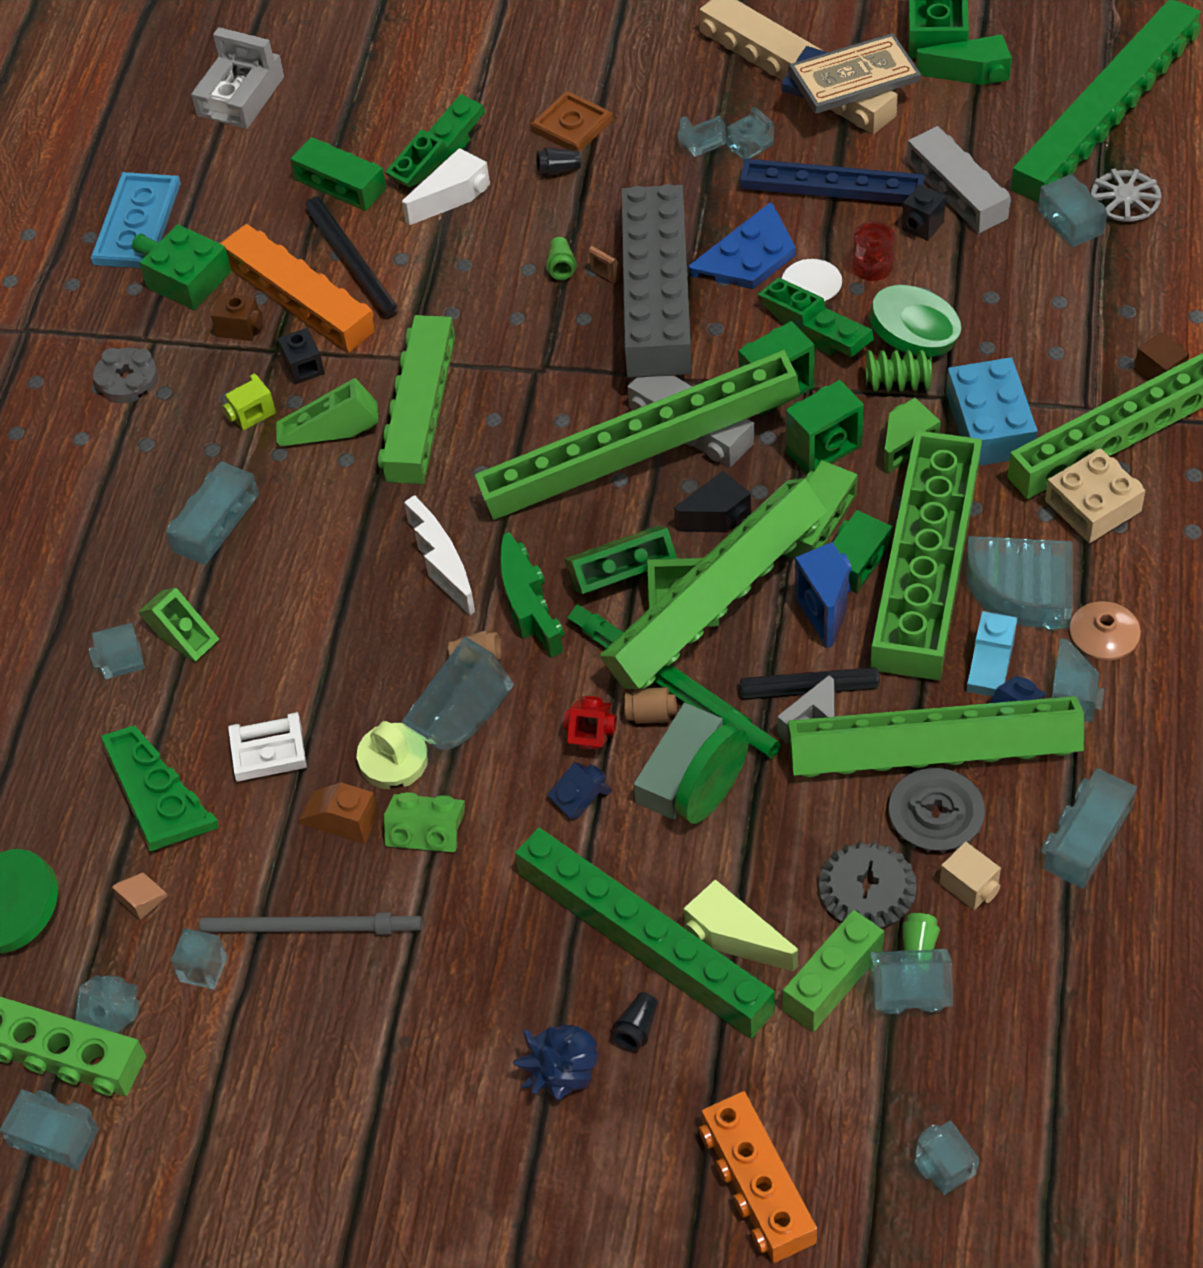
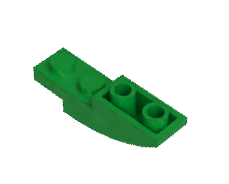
M460 93L428 132L421 129L385 171L386 175L408 188L424 181L459 148L463 150L471 141L468 133L485 114L483 105Z
M780 277L757 294L759 301L780 322L785 325L792 321L815 344V348L830 356L838 350L853 357L874 340L872 329L827 309L823 297Z
M508 532L503 535L501 570L509 612L522 639L535 634L552 658L563 653L561 638L565 637L564 630L558 619H551L548 614L549 609L542 592V584L545 583V579L540 568L537 565H531L529 554L522 542L517 543L511 533Z

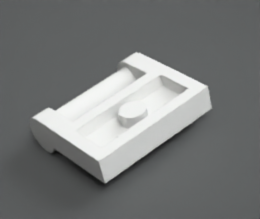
M298 712L288 714V718L240 727V724L228 726L234 774L237 781L307 768L302 726ZM290 731V733L243 742V740L254 739Z

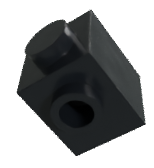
M919 184L903 202L902 230L929 241L944 223L946 196Z
M308 328L278 338L283 360L295 385L325 374L321 354Z

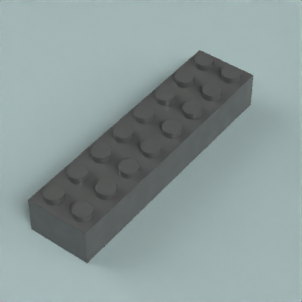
M665 184L662 186L622 188L627 377L692 374L683 185Z

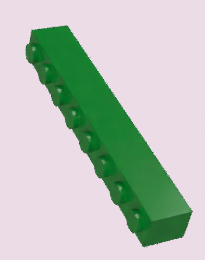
M540 827L515 852L520 876L748 1038L752 1039L775 1012L774 990Z

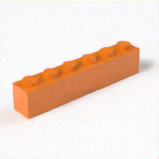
M245 224L220 243L226 247L231 270L347 353L351 352L375 333L374 315L368 305L356 301L345 289L336 287L324 274L316 273L309 268L304 260L297 259L289 254L284 246L277 245L269 240L262 231H257L248 224Z

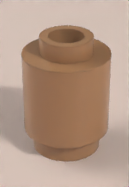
M668 687L634 689L633 693H625V716L627 721H635V724L670 723L671 715H677L676 695L670 694Z

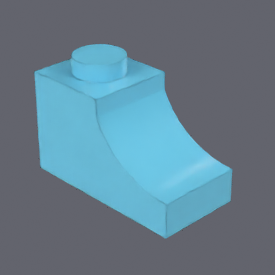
M982 611L966 692L993 697L997 687L1005 683L1014 645L1017 617Z

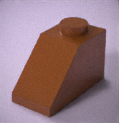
M342 782L315 790L299 818V823L365 844L379 817L374 792Z

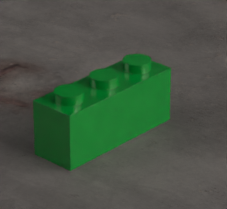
M313 137L290 158L295 181L363 211H367L387 189L383 167Z
M655 526L567 557L564 561L574 591L584 594L648 571V559H674L677 556L668 528Z

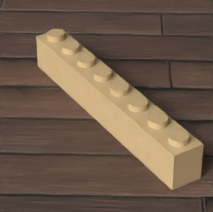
M711 0L699 9L700 32L782 81L788 74L789 64L796 62L806 46L821 50L738 0ZM891 90L830 110L874 135L896 117L898 94Z

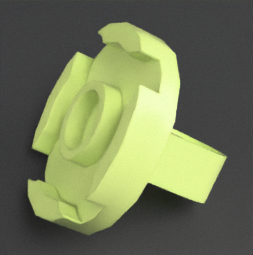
M383 721L379 726L364 735L358 745L356 758L362 776L371 785L381 789H390V786H397L402 783L404 787L409 786L422 776L428 764V750L423 735L414 727L403 723Z

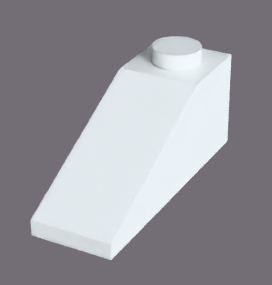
M459 148L402 200L405 223L412 225L474 200L490 185L487 162Z

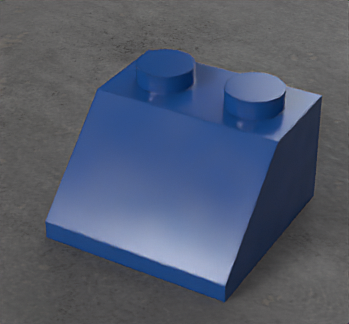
M833 542L795 557V599L826 648L833 646L848 608V593L851 592L848 581L849 572L852 570L850 561L845 553L840 554Z

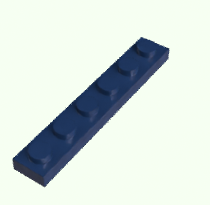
M744 159L740 177L741 189L903 203L919 184L922 186L925 184V174Z

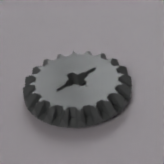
M927 768L909 774L896 785L890 796L889 817L892 821L893 830L898 831L901 840L909 841L913 849L918 846L924 848L927 853L932 850H938L944 854L949 849L957 850L965 841L970 844L973 837L980 833L985 817V805L978 788L965 776L948 769ZM934 806L941 807L942 813H940L939 818L932 817L931 811L934 809Z
M860 840L856 845L848 846L845 844L842 850L838 852L833 851L831 858L828 861H824L823 869L819 876V892L827 910L839 921L843 922L855 910L882 928L900 920L910 910L916 896V876H914L911 863H907L903 854L893 851L890 845L887 847L881 846L876 840L871 844H864ZM871 870L874 884L868 889L867 898L863 899L864 888L862 881L865 880V876H868V872Z

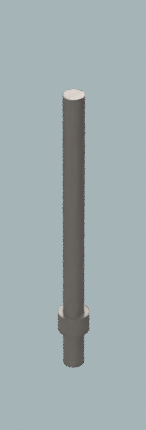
M377 912L375 916L203 917L200 919L201 932L375 931L376 935H392L393 931L422 930V916H393L392 912Z

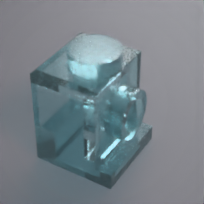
M754 107L751 109L750 115L727 127L726 143L732 152H736L743 159H749L774 145V123Z

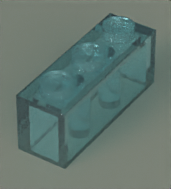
M220 461L215 469L207 474L204 483L195 495L190 496L186 506L177 518L170 522L166 534L172 551L206 565L259 496L254 474Z
M1096 768L1090 780L1084 778L1075 794V798L1078 799L1073 807L1066 806L1058 823L1061 826L1057 834L1051 832L1042 847L1041 852L1046 854L1043 869L1084 889L1131 811L1137 787Z

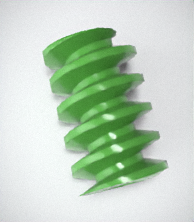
M868 350L865 358V386H867V383H871L874 392H877L880 383L884 382L887 392H890L893 383L897 382L900 392H903L907 382H910L913 391H917L919 383L923 382L925 390L930 391L932 382L931 354L929 359H927L924 350H919L916 359H914L912 352L906 350L903 359H901L898 351L894 350L890 360H888L885 351L881 350L877 360H875L872 351Z

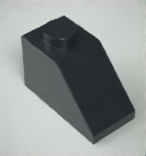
M722 471L674 507L675 528L679 532H728L736 525H740L751 514V493Z

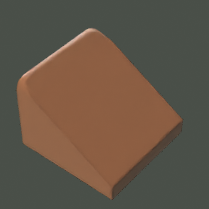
M593 246L589 248L591 271L613 283L624 275L623 265Z
M144 873L135 875L112 886L117 900L139 920L143 919L168 896L163 889Z

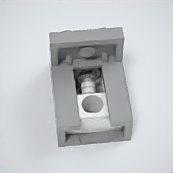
M218 27L213 34L218 58L191 94L196 115L248 129L284 78L280 55L272 53L268 39Z

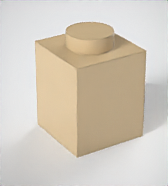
M965 841L941 865L940 885L975 910L983 901L989 903L999 892L1001 887L999 884L1001 867Z

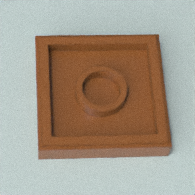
M566 90L531 123V132L567 150L581 152L613 121V113Z

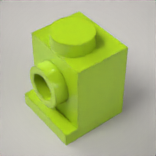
M255 373L250 375L251 381L225 394L227 403L222 405L230 422L236 421L243 431L276 414L271 392Z

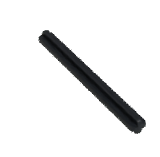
M317 196L306 201L307 211L381 315L387 319L395 316L398 312L397 304L325 204Z

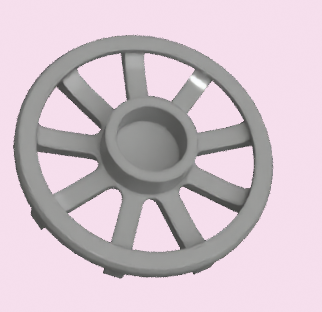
M1115 168L1099 179L1096 178L1091 190V199L1095 208L1104 216L1117 221L1132 222L1147 218L1157 210L1161 202V192L1157 181L1139 173L1138 169H1134V171H1117ZM1121 177H1131L1127 184L1121 179ZM1114 178L1118 186L1106 181ZM1136 179L1145 182L1138 186H1134ZM1099 187H1103L1112 192L1097 193ZM1147 188H1151L1154 194L1144 193L1140 191L1145 190ZM1113 198V201L1104 209L1098 203L1099 200ZM1139 199L1152 200L1155 203L1150 209ZM1135 206L1144 213L1130 217V209ZM1115 207L1124 209V216L1114 215L1110 212Z

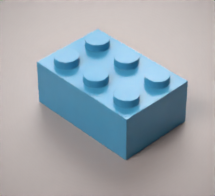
M1012 357L948 368L946 395L959 436L982 439L979 466L1009 461L1011 451L1037 439L1038 431Z

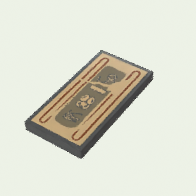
M893 33L789 64L788 67L789 75L815 114L917 83L921 77L920 72Z

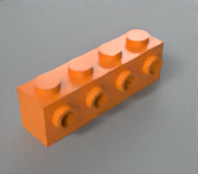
M745 1091L701 1110L702 1126L698 1127L702 1141L707 1149L714 1148L719 1160L715 1161L718 1172L724 1183L731 1181L737 1193L733 1195L736 1207L742 1218L749 1216L755 1228L751 1230V1234L760 1253L767 1251L774 1264L817 1244V1227Z

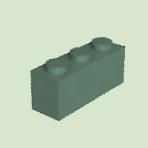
M684 703L634 783L635 803L674 820L677 815L675 800L683 775L706 739L719 727L723 726V719Z

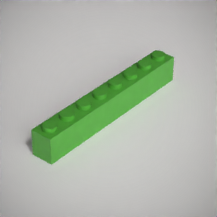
M805 478L787 480L599 655L623 688L644 689L653 683L656 679L655 674L663 666L665 667L675 662L680 656L679 651L686 644L698 640L703 635V628L707 624L721 618L727 612V606L734 599L744 596L751 589L750 584L757 577H762L773 569V562L780 555H785L796 547V540L800 536L811 532L819 525L820 521L818 519L828 510Z
M1077 696L788 721L790 760L794 776L815 777L820 773L830 772L851 774L856 770L866 769L887 771L892 767L901 766L923 768L928 764L937 763L958 765L964 761L972 760L994 762L1000 758L1008 757L1030 759L1043 754L1066 756L1073 752L1084 751V711Z

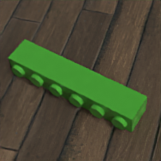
M415 315L412 328H407V351H402L400 361L402 373L397 375L395 380V392L397 395L396 399H392L390 402L389 413L391 422L386 424L384 428V442L386 444L384 449H380L378 455V466L384 470L386 482L425 484L455 342L452 317Z

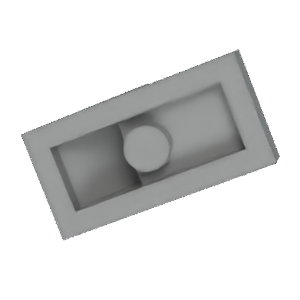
M830 675L777 716V734L786 744H789V720L834 717V679Z

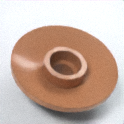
M1106 601L1093 602L1081 607L1073 615L1069 627L1070 638L1075 647L1086 656L1103 661L1117 660L1129 655L1138 645L1141 632L1139 622L1133 613L1119 604Z

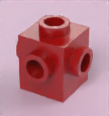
M583 696L581 700H576L570 707V710L567 709L565 712L564 730L568 731L567 743L578 744V747L583 749L603 747L609 736H614L616 731L617 715L611 714L612 703H603V698L597 696ZM587 717L598 718L597 724H591Z

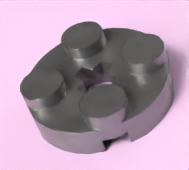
M109 348L102 353V359L96 364L93 379L98 391L103 393L104 398L108 401L130 403L138 400V395L147 390V393L154 389L158 381V371L151 353L147 349ZM127 372H130V373H131V374H127V375H126V378H121V376H120V375H122V374H124V373H127Z

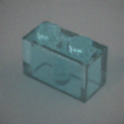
M1073 174L1041 187L1038 210L1072 247L1104 234L1107 218L1105 206L1098 202L1090 194L1088 188L1083 183H1080Z
M947 949L870 952L871 994L875 1010H882L890 1014L901 1013L909 1008H920L923 1011L935 1012L942 1010L943 1007L953 1006L952 961Z
M21 1089L0 1128V1133L10 1147L78 1171L99 1128L91 1115L92 1112L87 1107L75 1102H71L70 1105L60 1103L54 1096L44 1091L38 1090L34 1094Z

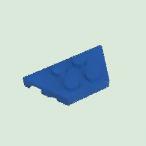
M768 203L688 266V272L691 277L698 278L699 273L715 276V281L719 283H733L739 287L754 289L795 257L796 247L774 205Z

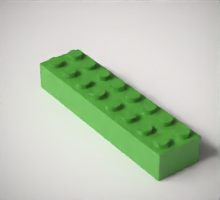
M915 430L872 643L871 667H876L879 672L941 681L979 471L982 439Z

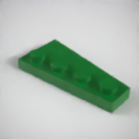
M135 725L101 735L102 746L149 851L218 829L217 818L211 812L208 813L204 809L196 794L192 790L189 791L183 785L179 775L172 767L169 768L162 761L160 753Z

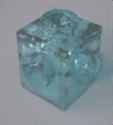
M94 976L79 986L75 1020L115 1033L119 1032L137 1017L139 1011V1000L136 999L138 985L125 983V980L119 976Z

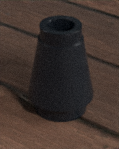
M550 147L537 150V172L539 175L545 174L546 177L580 169V152Z
M644 992L638 993L636 998L614 1022L612 1038L618 1046L628 1051H638L641 1046L647 1044L658 1006V1001L655 997Z

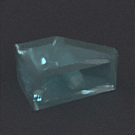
M1060 638L1052 698L1077 696L1084 711V721L1092 722L1095 709H1102L1105 688L1098 687L1100 673L1068 639Z

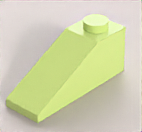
M714 880L684 908L685 929L716 951L792 972L798 967V948L718 881Z

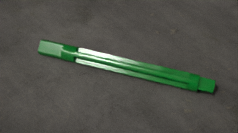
M578 604L567 617L582 629L583 634L605 649L624 633L600 615L592 614ZM673 665L663 666L655 674L656 679L653 682L660 687H668L669 693L675 694L676 698L683 703L722 718L723 725L731 723L746 731L749 737V744L771 760L780 751L782 745L752 724V719Z

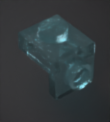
M719 115L693 126L688 118L684 116L680 118L679 141L684 148L687 147L694 157L726 144L725 122Z

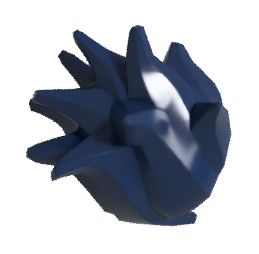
M563 1024L560 1027L549 1026L536 1037H533L528 1029L523 1031L531 1054L513 1061V1065L531 1073V1076L521 1086L522 1088L532 1087L531 1093L534 1095L539 1089L545 1088L555 1100L560 1101L574 1089L589 1087L592 1080V1068H594L598 1060V1052L596 1050L598 1044L587 1030H583L578 1026Z

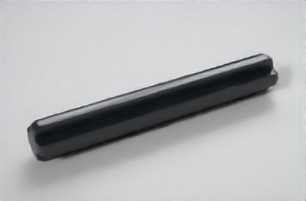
M876 667L744 677L740 679V694L742 698L804 694L829 675L834 679V691L877 688L880 678Z

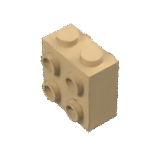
M1099 448L1048 479L1045 501L1090 544L1140 513L1146 490L1136 478H1132L1121 468L1115 458L1109 457Z

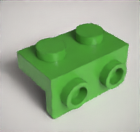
M410 792L394 794L384 814L385 845L388 847L455 852L458 847L457 830L465 814V800L453 799L450 796L423 797Z

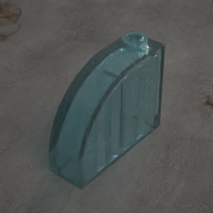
M968 536L966 554L967 581L976 599L988 611L995 614L1017 617L1018 625L1043 627L1051 630L1059 628L1069 629L1073 609L1072 541Z
M464 636L401 722L408 730L438 749L454 748L472 737L487 722L511 690L514 683L492 652Z

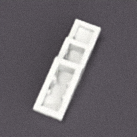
M414 495L405 501L404 504L408 523L415 531L418 549L425 555L428 576L471 616L475 613L473 596L459 555L451 539L435 516Z

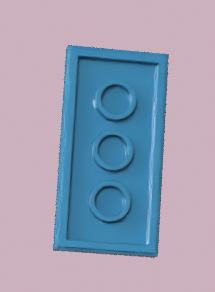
M122 172L91 256L93 265L141 268L139 262L145 256L132 250V241L140 233L157 242L161 241L181 185L179 176Z

